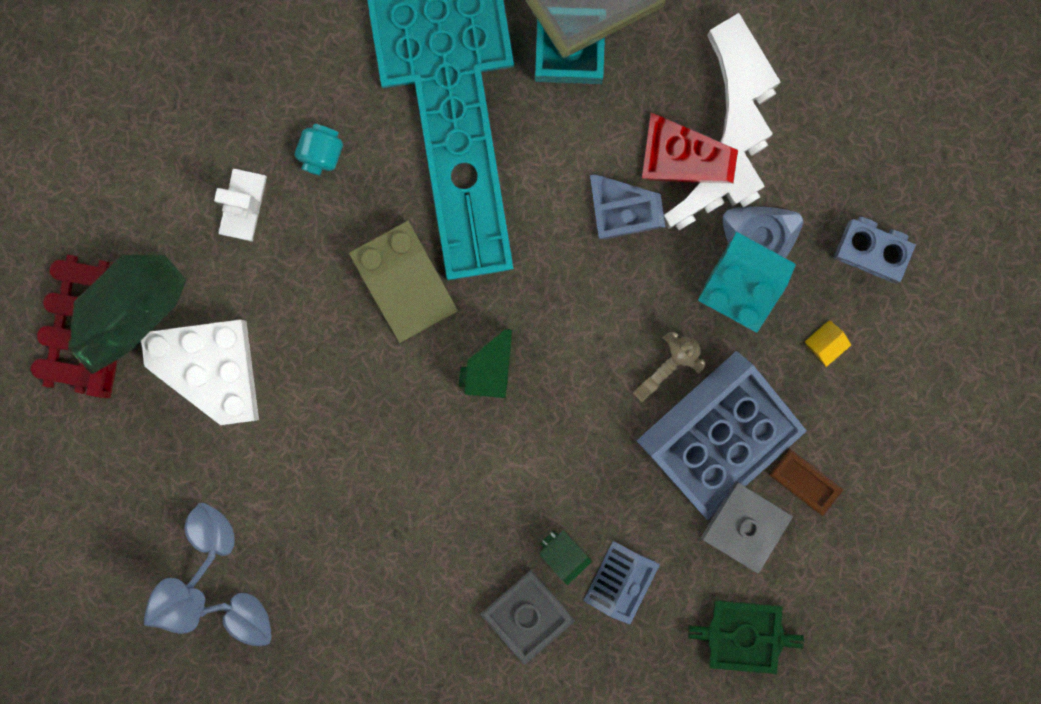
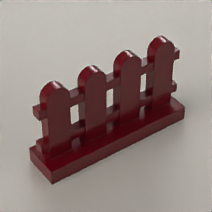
M67 254L66 261L56 260L49 269L50 275L56 280H61L62 284L60 294L49 293L44 298V308L48 312L56 314L54 326H43L37 333L39 343L49 346V353L47 359H37L32 363L31 373L34 377L43 379L42 386L53 388L54 382L75 385L74 392L85 394L86 392L88 396L111 398L135 267L115 262L110 264V262L99 260L98 267L77 263L78 256ZM73 283L94 286L92 300L71 296ZM67 316L88 319L86 332L64 329ZM60 350L81 352L80 364L74 365L58 362Z

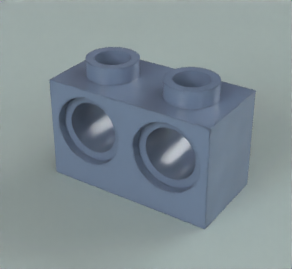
M859 217L858 221L855 219L848 221L833 259L894 284L901 282L916 244L909 242V236L902 232L890 229L889 233L877 229L878 223L870 219ZM855 233H860L866 237L867 248L864 251H858L853 247L852 237ZM886 246H892L897 250L898 260L895 264H890L884 259L883 251Z

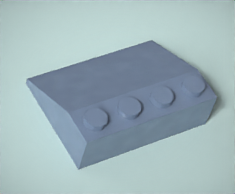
M735 351L645 432L637 442L698 511L709 520L716 513L735 481L743 486L748 485L807 430L755 366Z

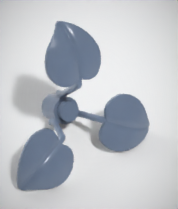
M198 503L186 518L185 534L191 545L200 552H208V557L186 586L176 578L163 579L155 586L147 603L144 625L162 628L173 633L186 634L197 627L200 617L207 613L226 611L223 617V626L232 637L245 644L266 646L271 641L270 622L267 612L257 598L247 593H238L231 598L230 605L223 603L204 607L205 597L203 593L198 589H194L196 583L214 560L215 553L227 556L232 552L235 542L233 529L224 515L205 503Z

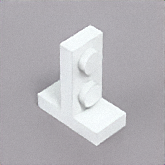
M233 169L229 189L217 188L214 202L223 206V216L219 229L220 235L253 242L267 176Z

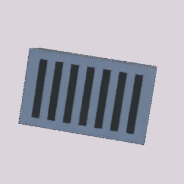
M613 541L583 601L612 618L631 624L660 564Z

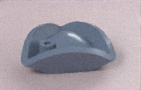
M760 206L737 207L727 210L723 215V227L728 244L734 234L738 232L784 258L791 251L803 225V219L799 213L781 208Z

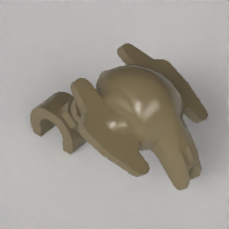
M669 332L662 338L670 347L671 358L667 359L666 363H663L652 376H649L633 394L643 402L660 386L659 384L664 379L668 378V375H671L677 369L678 365L689 366L699 374L704 369L705 362L703 359L698 358L701 350L697 340L688 336H682L679 339V335L675 332Z

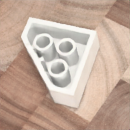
M245 320L140 333L144 367L218 424L226 425L259 420L247 322Z

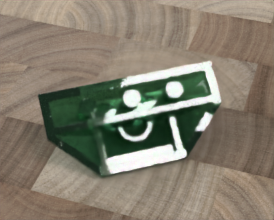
M122 254L74 301L71 340H69L68 350L91 374L128 354L177 305L186 278L165 255Z

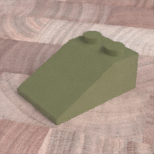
M409 221L349 253L399 343L458 312Z

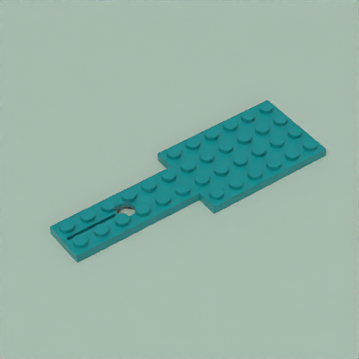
M367 0L382 89L415 83L447 280L514 270L481 72L514 67L504 1ZM462 163L472 165L478 174L476 183L468 189L456 187L451 180L453 169Z

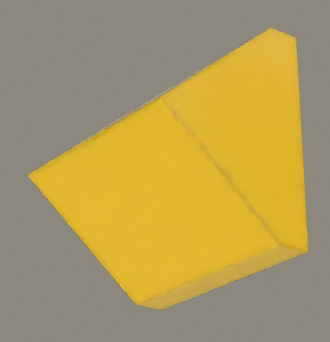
M830 320L804 341L825 367L851 346L845 333Z

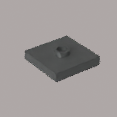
M735 481L700 538L758 574L793 516Z
M532 569L480 613L524 665L575 622V619Z

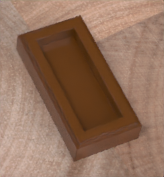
M790 448L769 474L821 516L825 515L843 491L841 487Z

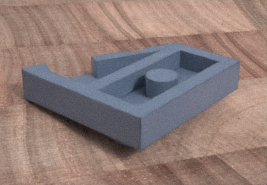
M590 175L599 239L605 240L665 227L661 194L600 175Z

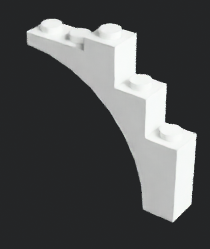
M739 13L711 29L707 35L718 57L725 83L726 114L720 142L738 149L734 184L701 182L684 201L664 215V221L668 229L675 225L678 230L683 229L696 221L693 214L705 208L707 213L715 210L725 203L722 199L725 195L732 206L740 202L744 208L759 199L758 191L765 187L745 152L748 151L752 156L768 146L766 140L772 136V132L753 101L757 100L761 104L776 95L774 88L780 84V80Z

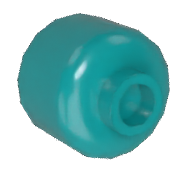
M313 124L312 128L304 129L294 154L295 158L303 163L301 169L318 176L321 175L322 170H334L343 148V142L338 138L339 132L318 124Z

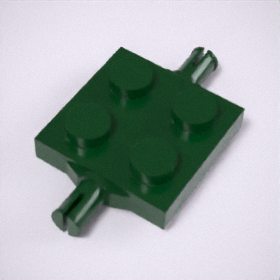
M714 600L713 618L709 627L689 625L688 639L708 640L710 648L709 668L777 674L778 658L783 647L803 649L804 646L802 643L804 642V635L784 634L781 624L783 610L781 605Z

